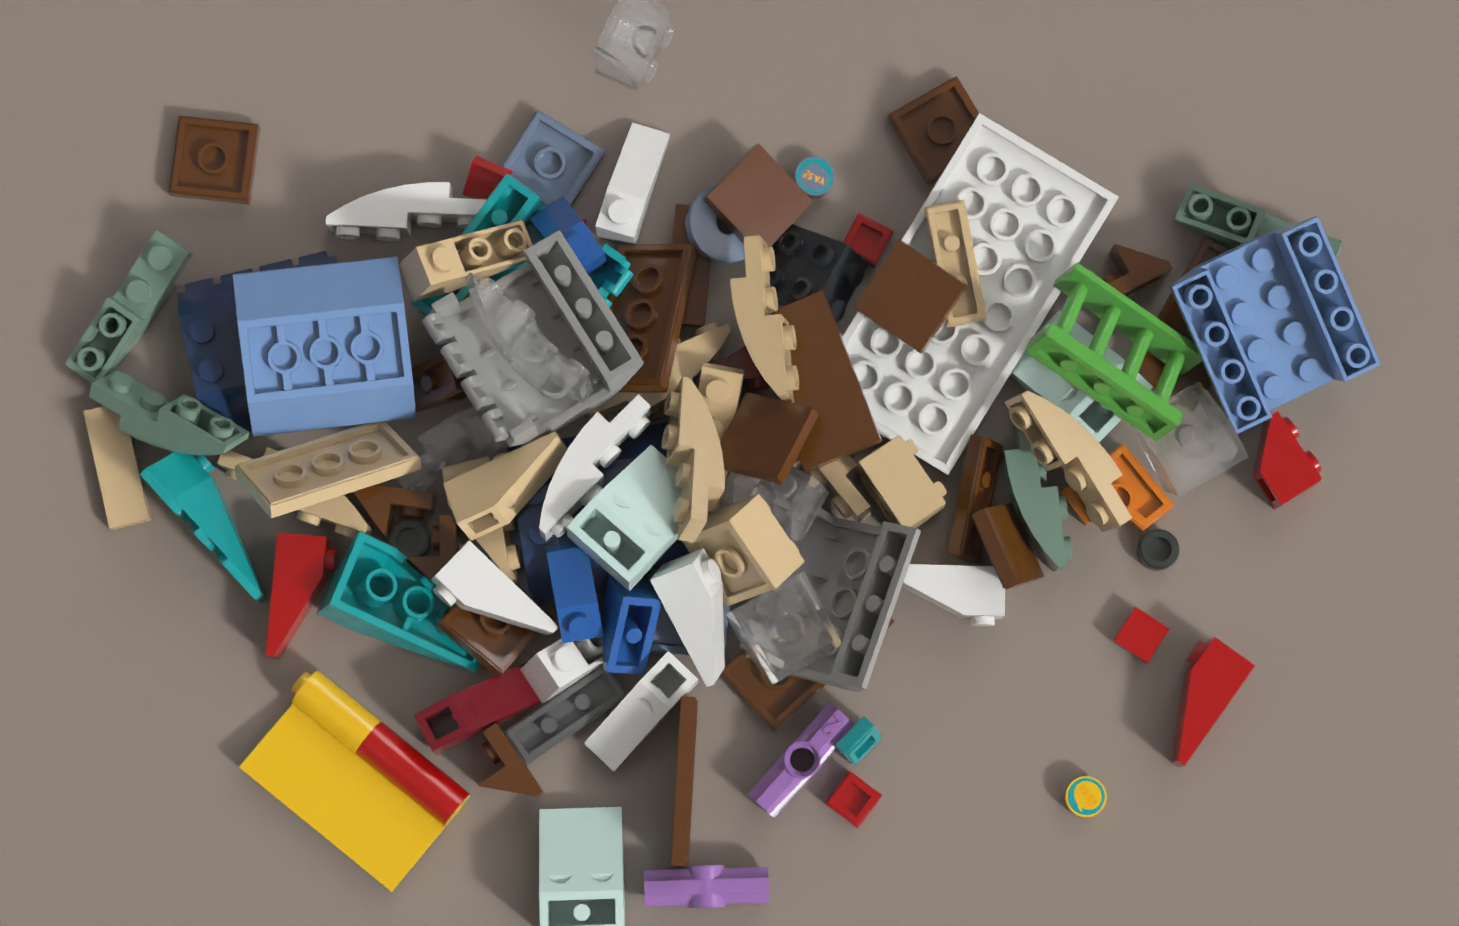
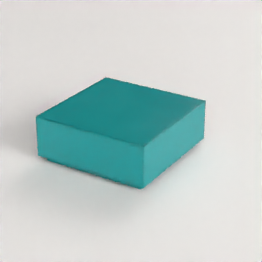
M863 716L835 746L843 757L854 766L881 740L882 736L876 727Z

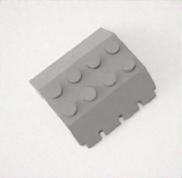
M560 230L524 250L528 261L525 265L459 303L453 292L431 304L432 310L422 320L436 345L447 344L440 352L455 377H467L461 382V386L476 411L488 410L482 415L481 419L495 442L506 440L510 447L530 443L541 436L558 431L611 400L644 364Z
M800 503L798 511L788 509L782 528L799 549V553L805 562L776 589L758 595L752 613L766 618L765 624L749 620L740 648L748 650L746 657L752 659V661L789 675L852 692L866 690L921 531L917 528L883 521L882 527L841 519L820 507Z

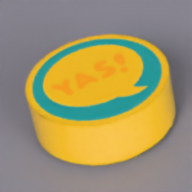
M1091 776L1075 778L1067 785L1064 792V801L1068 810L1074 815L1083 818L1092 817L1100 813L1107 800L1105 787L1099 780Z

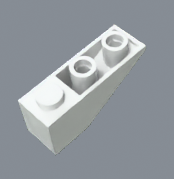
M602 636L562 643V639L538 652L520 669L542 704L603 664Z
M668 651L636 684L584 744L614 772L681 702V697H685L699 683L698 678Z

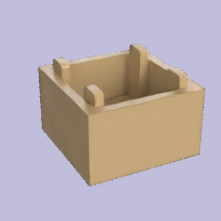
M898 435L858 462V474L856 475L888 522L918 528L942 511L946 504L943 496L946 495L947 491L940 481L932 483L914 456L918 452V448L913 440L909 439L905 442L901 435Z
M759 494L710 513L707 516V523L695 542L682 541L690 553L704 548L708 557L717 563L723 583V602L726 606L776 589L805 562L799 553V549L789 539L772 514L771 508Z

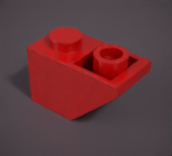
M1278 411L1272 414V418L1263 423L1252 475L1274 510L1323 480L1319 474L1322 469L1318 460L1309 450L1305 452L1296 439L1299 437L1297 428L1288 417L1282 418Z

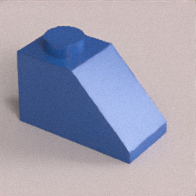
M564 197L530 217V221L542 239L560 230L589 276L607 265L605 253L583 220Z
M575 543L545 548L562 643L603 636L589 555Z
M609 576L601 609L603 664L606 672L645 675L662 603L648 579H640L628 591L614 577Z

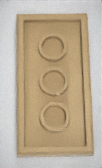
M386 421L366 423L235 465V477L272 519L421 470V458Z

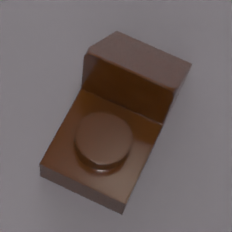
M1116 244L1111 248L1110 255L1122 277L1119 278L1116 273H1112L1102 278V280L1127 297L1166 277L1173 268L1167 260Z
M442 354L412 368L416 412L460 401L467 397L461 386V382L466 377L456 378Z
M373 485L354 491V494L387 539L391 531L395 508L400 509V516L423 519L424 513L435 514L437 497L434 493L382 485Z
M439 515V526L432 527L433 550H440V556L408 557L410 562L430 580L460 550L459 526L454 515Z
M494 723L484 730L483 733L488 740L482 744L483 748L495 765L502 760L505 767L478 784V786L535 797L543 794L544 791L500 725Z

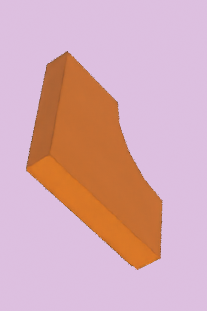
M1122 443L1109 454L1123 474L1111 484L1132 516V519L1127 522H1130L1142 532L1175 505L1127 446ZM1070 486L1064 489L1059 495L1065 496L1067 505L1084 526L1091 523L1092 521L1086 513V506L1079 494Z

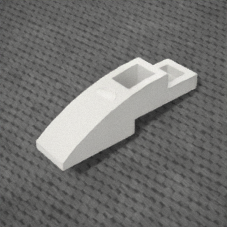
M450 182L407 184L383 189L343 205L326 216V226L331 233H336V237L340 239L356 240L360 239V234L376 235L377 240L393 242L399 241L400 236L411 235V221H417L418 226L429 228L441 227V222L457 223V227L466 229L487 200L453 198V189Z
M639 394L610 423L597 412L568 447L553 475L542 507L539 531L540 536L545 541L553 534L557 538L562 536L567 531L566 527L574 519L572 516L583 505L586 506L602 490L604 474L597 468L600 465L604 468L608 467L621 453L622 450L619 446L629 436L632 439H636L649 426L651 421L647 418L650 416V404Z

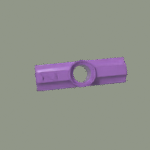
M829 702L747 795L774 819L811 776L817 772L819 767L837 748L835 745L855 724ZM797 749L809 751L813 757L811 769L805 772L796 771L790 763L792 752Z
M724 865L687 866V869L681 870L651 869L644 871L645 906L688 905V908L726 907V904L767 903L769 902L768 867L724 868Z

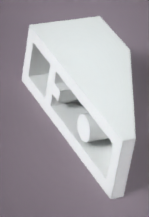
M636 123L631 124L595 225L598 237L621 244H637L669 142V133Z
M470 540L431 579L437 585L433 589L434 593L450 607L455 603L461 609L544 635L554 633L559 627Z
M702 548L662 564L650 581L706 687L714 685L725 668L723 583L717 563L710 559L705 549Z
M909 564L902 587L959 618H970V625L995 626V619H1002L1005 616V588L1003 589L994 566Z

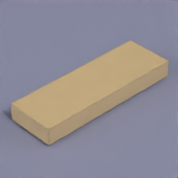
M965 200L924 207L934 262L968 285L945 319L947 328L987 321Z
M105 406L83 411L109 529L114 530L151 521L134 439L118 429L121 416Z

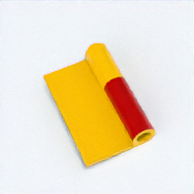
M319 670L315 671L312 675L306 671L291 688V691L295 693L292 705L239 768L390 892H393L463 807L471 793Z

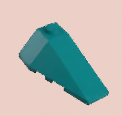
M174 452L144 469L140 473L143 479L176 515L178 514L182 520L189 523L190 529L210 551L216 553L217 559L256 601L263 603L267 596L220 486L210 474L215 469L213 464L204 455Z
M359 531L333 573L316 614L352 631L467 672L477 673L480 662L436 627L439 620L451 607L434 593V583L426 575L422 576L406 562V557L397 548Z

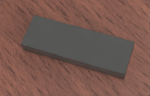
M602 664L503 732L525 765L528 766L615 707L627 696V693L612 672H606L604 664Z

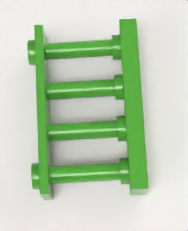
M1077 262L1054 282L1053 286L1068 296L1056 325L1050 323L1029 340L1024 352L1156 442L1180 424L1183 413L1170 405L1168 401L1179 373L1183 375L1202 361L1198 350L1190 339L1182 336L1096 276L1091 270L1086 269ZM1081 306L1101 318L1089 347H1086L1070 336ZM1114 328L1133 341L1121 370L1103 358ZM1147 351L1166 363L1154 393L1135 380Z

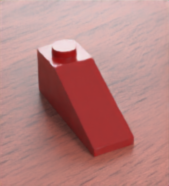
M277 533L266 644V656L269 658L280 659L326 585L328 571H335L337 548L331 547V540L327 536Z
M1216 637L1209 639L1206 644L1199 640L1186 658L1191 665L1184 675L1172 763L1178 768L1187 764L1255 667L1254 664Z

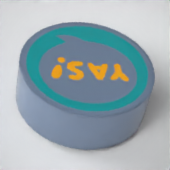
M811 156L798 164L794 180L810 198H821L831 191L835 180V172L832 165L826 159Z

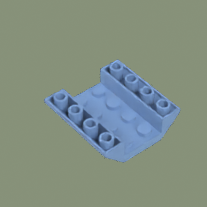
M1317 216L1266 232L1195 266L1170 285L1234 434H1239L1272 418L1270 410L1334 379L1346 382L1381 365Z
M397 256L233 274L237 323L253 437L416 418L406 316Z

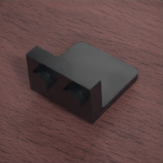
M791 224L772 246L775 255V271L769 272L770 287L776 288L778 305L786 306L823 290L835 321L838 323L844 316L846 306L853 292L862 282L868 263L848 244Z

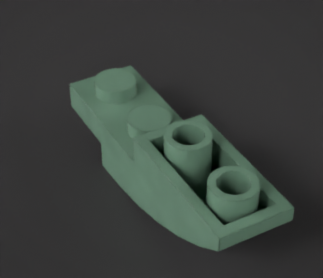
M1191 183L1175 217V222L1203 237L1208 236L1229 249H1233L1266 232L1292 224L1267 215L1266 210ZM1327 236L1337 260L1343 246L1342 241Z
M156 230L115 295L107 297L65 365L91 383L113 372L162 310L177 287L174 285L175 281L194 252L162 230Z
M117 369L91 384L89 397L121 416L118 429L152 446L177 453L208 456L224 454L248 439L249 432L235 424L231 419L221 416L202 405L197 399L183 394L170 401L161 393L149 389L134 380L130 375L122 373Z
M1013 424L1015 450H1005L1001 454L1003 476L1010 501L1026 536L1040 557L1054 572L1063 571L1067 567L1066 561L1072 560L1070 536L1063 537L1062 520H1067L1068 518L1065 496L1058 495V486L1041 488V482H1046L1047 480L1046 469L1034 458L1031 452V445L1022 430H1019Z

